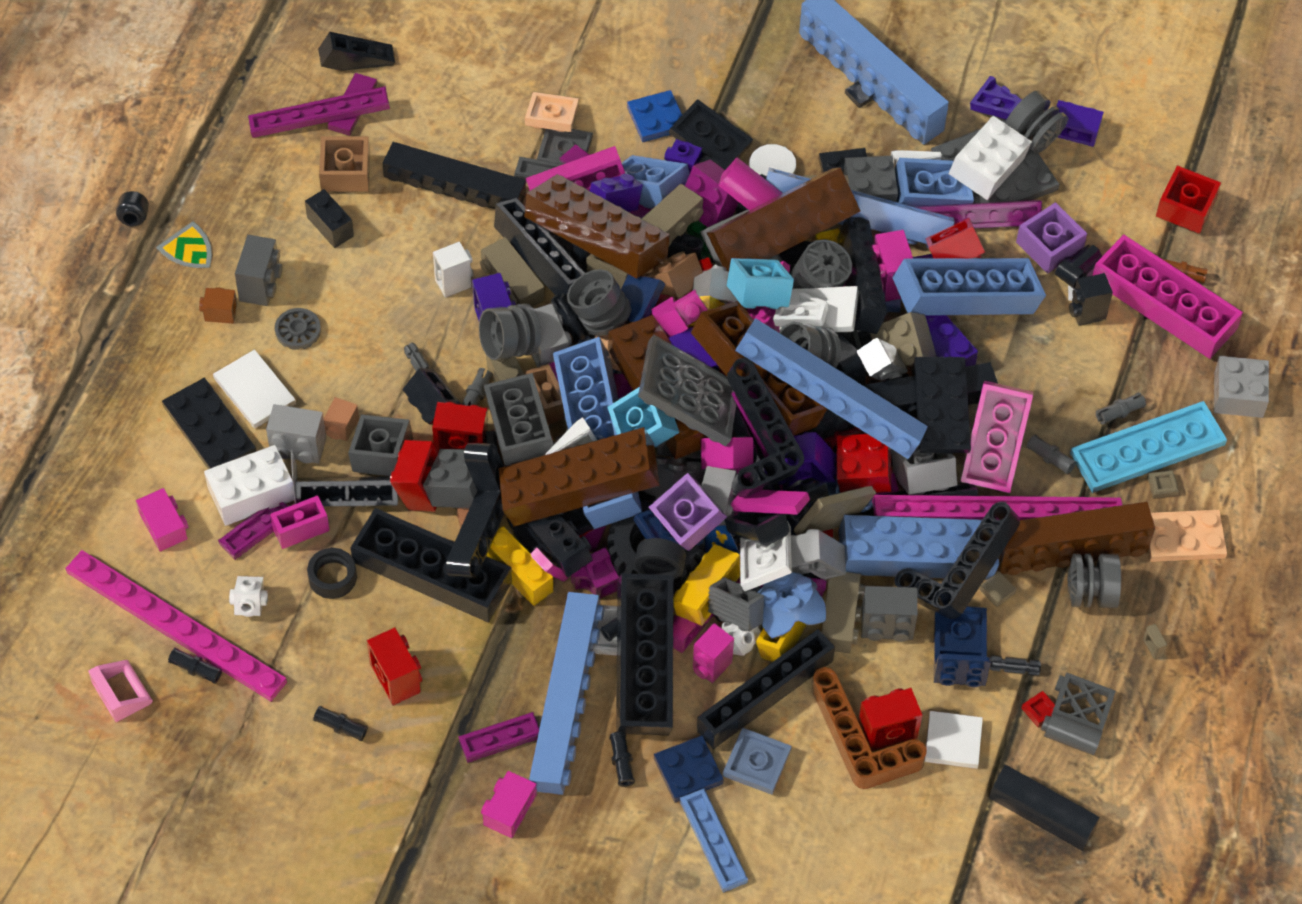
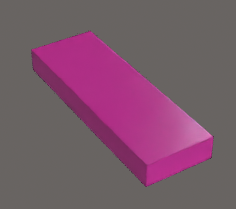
M761 490L748 497L737 496L731 502V507L736 512L797 515L809 502L810 498L808 492Z

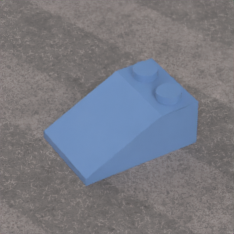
M631 155L622 162L625 174L632 175L634 179L643 185L639 204L649 209H653L678 185L682 184L685 186L690 175L688 164L635 155Z
M899 158L894 168L898 203L913 207L971 204L974 199L972 190L949 175L954 161Z

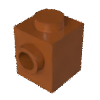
M220 287L206 288L204 297H200L199 311L203 312L205 322L234 324L237 309L235 290Z

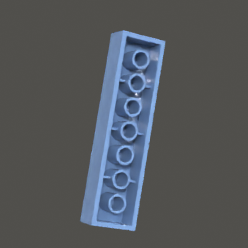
M806 0L802 3L799 28L801 37L809 41L820 54L828 58L835 68H839L851 82H859L862 85V91L868 96L873 95V100L882 110L888 112L897 124L902 125L914 139H918L923 145L944 131L949 102L835 0Z
M600 337L554 352V362L568 430L583 417L597 440L617 435L607 407L618 401L619 398L610 355ZM638 492L583 507L584 514L594 529L642 513Z

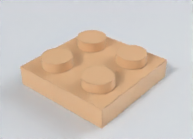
M533 92L525 116V126L537 129H552L558 132H571L579 99Z

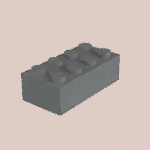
M533 373L484 385L504 465L509 466L546 455L552 448L553 442Z

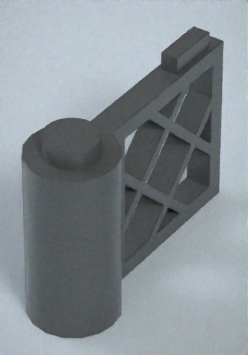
M1066 672L1065 677L1060 675L1055 690L1059 691L1051 717L1045 716L1041 730L1045 731L1044 737L1094 756L1116 691ZM1068 682L1079 686L1082 692L1072 695L1067 687ZM1098 693L1108 698L1106 702L1097 705L1092 695ZM1086 697L1091 707L1081 710L1076 700ZM1070 703L1075 712L1068 714L1060 711V706ZM1095 712L1100 720L1099 725L1089 722L1085 715Z

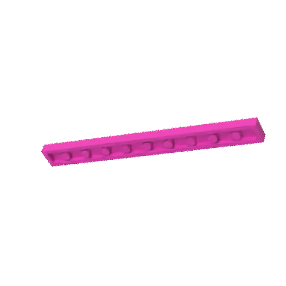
M874 495L872 503L874 516L983 520L992 505L1002 501L1006 502L1013 509L1020 520L1120 506L1122 505L1121 497Z
M83 550L65 568L70 576L192 653L202 657L208 663L221 668L224 673L270 702L286 685L287 680L281 674Z

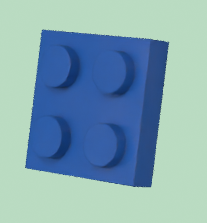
M671 90L627 101V109L642 142L670 135V128L682 116Z

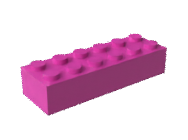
M1124 234L1095 264L1093 275L1105 273L1113 291L1112 295L1209 359L1215 355L1239 327L1243 314L1242 311Z

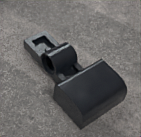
M806 478L792 489L783 491L808 492L810 498L808 503L828 493V488L824 482L814 478ZM807 503L797 515L735 512L724 521L730 534L767 546L789 534L787 518L801 521L808 512L809 505Z

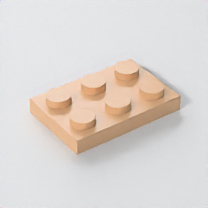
M1219 510L1151 513L1155 531L1148 550L1150 562L1226 559L1227 549Z

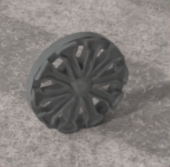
M293 308L285 311L278 317L275 323V335L278 341L284 347H289L292 350L305 349L312 346L314 342H317L321 332L320 320L317 315L304 308Z

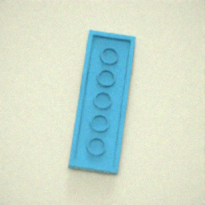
M1202 401L1073 447L1070 454L1073 460L1076 461V465L1091 492L1094 493L1225 446L1227 439L1207 405Z

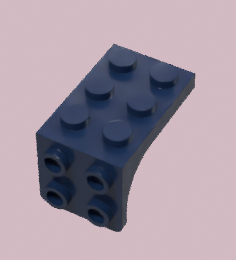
M966 607L962 615L956 619H948L934 612L933 683H940L945 686L962 684L969 687L986 686L991 665V658L987 657V608Z

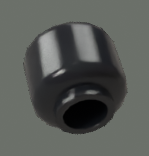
M135 191L123 193L118 199L116 208L117 219L122 224L131 227L143 224L147 218L149 208L147 198Z

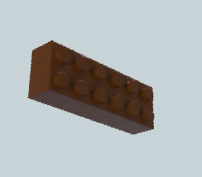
M832 168L707 232V235L722 266L727 268L729 272L731 258L769 259L861 212L841 168Z
M559 174L526 193L525 218L636 279L667 259L670 234Z
M738 301L701 312L691 334L727 376L737 359L746 358L735 350L754 319ZM752 361L793 436L816 428L827 408ZM736 370L738 375L746 377L744 371Z
M653 315L613 329L608 333V351L633 391L640 387L647 345L653 334L671 344ZM674 418L679 433L665 441L673 457L678 459L701 450V438H708V436L697 430L690 429L685 423Z
M644 427L499 468L503 512L513 526L660 486L654 442Z
M1148 502L1020 520L1019 527L998 558V571L1002 575H1016L1023 571L1033 570L1038 572L1050 567L1065 568L1070 565L1073 554H1081L1083 562L1086 554H1091L1093 562L1098 561L1100 554H1118L1119 558L1142 556L1148 553L1155 531Z

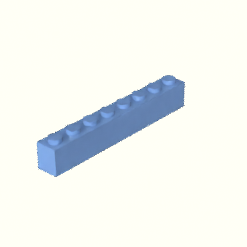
M770 167L766 180L782 193L811 179ZM851 190L861 212L851 217H861L869 220L871 229L881 231L880 234L904 230L908 243L916 245L917 242L927 244L925 238L954 225L953 217ZM845 220L839 222L838 224L843 225Z
M756 318L735 350L907 459H909L921 442L928 427Z
M568 592L529 777L530 781L536 783L537 792L564 795L565 786L570 785L571 770H569L570 761L574 762L576 756V746H573L575 737L579 738L581 722L578 721L580 714H584L586 699L583 698L584 691L589 690L590 687L588 671L589 667H593L595 662L593 646L599 642L600 629L597 627L598 622L602 621L604 617V605H601L599 595Z

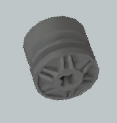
M1039 90L1033 91L1021 100L1010 113L1005 123L1032 141L1029 149L1034 154L1042 152L1053 143L1068 122L1067 115L1063 112L1059 113L1058 107L1054 106L1049 109L1050 100Z
M824 239L816 240L809 244L791 271V276L794 279L793 289L842 287L852 272V261L849 254L841 245L834 241Z
M603 269L592 270L581 275L573 282L567 293L568 303L579 316V320L583 323L585 329L592 335H607L609 331L623 326L632 311L631 303L620 289L613 275Z
M529 304L510 305L507 308L494 307L484 310L479 320L481 346L485 354L492 360L507 359L512 356H528L536 353L541 341V326L534 308Z
M791 322L780 330V334L832 367L837 368L841 356V344L837 333L832 329L800 322Z
M1081 554L1072 555L1067 579L1072 607L1079 608L1081 606L1082 596L1085 608L1091 607L1093 596H1096L1099 608L1118 607L1121 594V565L1118 554H1100L1097 566H1094L1091 554L1085 555L1084 562L1082 561Z

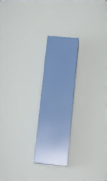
M705 789L680 797V804L722 892L724 893L748 883V878Z

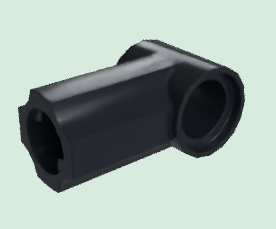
M1087 245L1072 259H1064L1058 265L1055 275L1075 289L1077 279L1087 277V274L1094 269L1102 254L1095 245Z

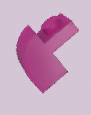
M696 290L677 301L672 296L654 307L652 314L667 336H673L687 330L688 325L698 320L701 312L708 309Z

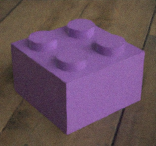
M1055 202L1019 226L1016 243L1048 274L1056 269L1064 259L1073 258L1084 248L1087 233Z
M689 473L684 475L649 506L676 541L688 551L727 518L726 514L699 482Z

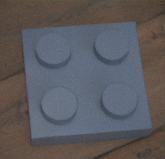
M742 728L723 771V777L773 795L792 746Z

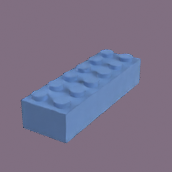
M1029 258L904 259L893 276L907 313L913 312L924 315L1034 314L1046 296Z
M844 515L838 533L839 542L845 545L846 572L864 576L896 577L899 571L909 568L928 578H945L982 520ZM997 559L985 580L995 575L999 566V559Z

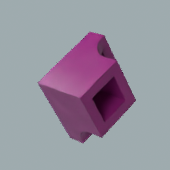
M606 548L590 554L593 561L571 575V583L575 589H587L592 594L599 595V599L617 592L619 576L612 565Z

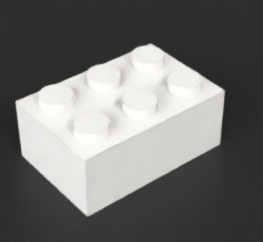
M992 116L955 157L949 175L988 200L1024 160L1032 141L995 116Z
M276 445L204 471L208 490L225 526L248 518L269 507V509L279 506L281 502L288 503L294 500L293 481Z

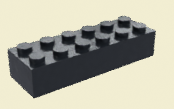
M374 508L350 547L351 556L355 564L488 623L512 584V567L487 556L476 578L449 577L446 571V562L454 545L453 541L377 508Z
M621 573L617 583L616 732L622 731L626 734L669 736L673 728V576Z

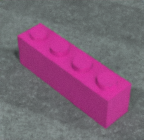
M613 146L527 177L526 181L531 191L556 174H559L590 191L591 182L625 174L617 149Z

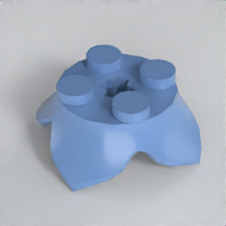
M792 572L765 583L757 592L760 595H764L762 626L771 638L786 634L797 621H801L806 625H814L826 621V606L822 597L817 592V584L813 580L800 573Z

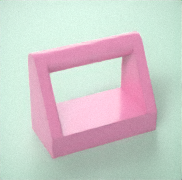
M128 660L103 664L88 670L93 686L115 723L153 702ZM123 672L138 698L119 702L106 680Z

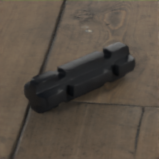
M992 655L990 670L1000 671V669H1004V672L1020 674L1028 672L1030 675H1039L1041 661L1035 659L1027 661L1025 658L1007 656L1005 659H1002V656Z

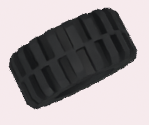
M653 499V502H647V500L640 501L642 512L650 510L649 506L657 499ZM635 516L614 522L609 529L608 553L619 578L621 573L641 574L635 567L636 553L632 548L639 541L645 539L634 521ZM705 538L703 543L694 546L689 551L685 549L684 570L680 577L673 579V596L685 583L689 574L702 561L705 554Z

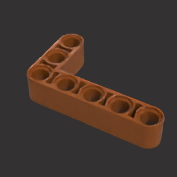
M828 667L816 670L812 685L813 695L855 786L861 789H869L916 773L924 767L927 749L920 740H909L872 753L835 671ZM825 681L828 682L830 685L824 686L821 685L820 682ZM835 703L838 704L840 707L834 708L831 707L829 704ZM845 725L848 726L850 729L842 730L841 728H839V726ZM857 748L860 750V752L855 753L850 751L849 749ZM909 754H916L919 758H911ZM892 762L895 766L888 767L884 763ZM866 770L870 774L862 775L859 771Z

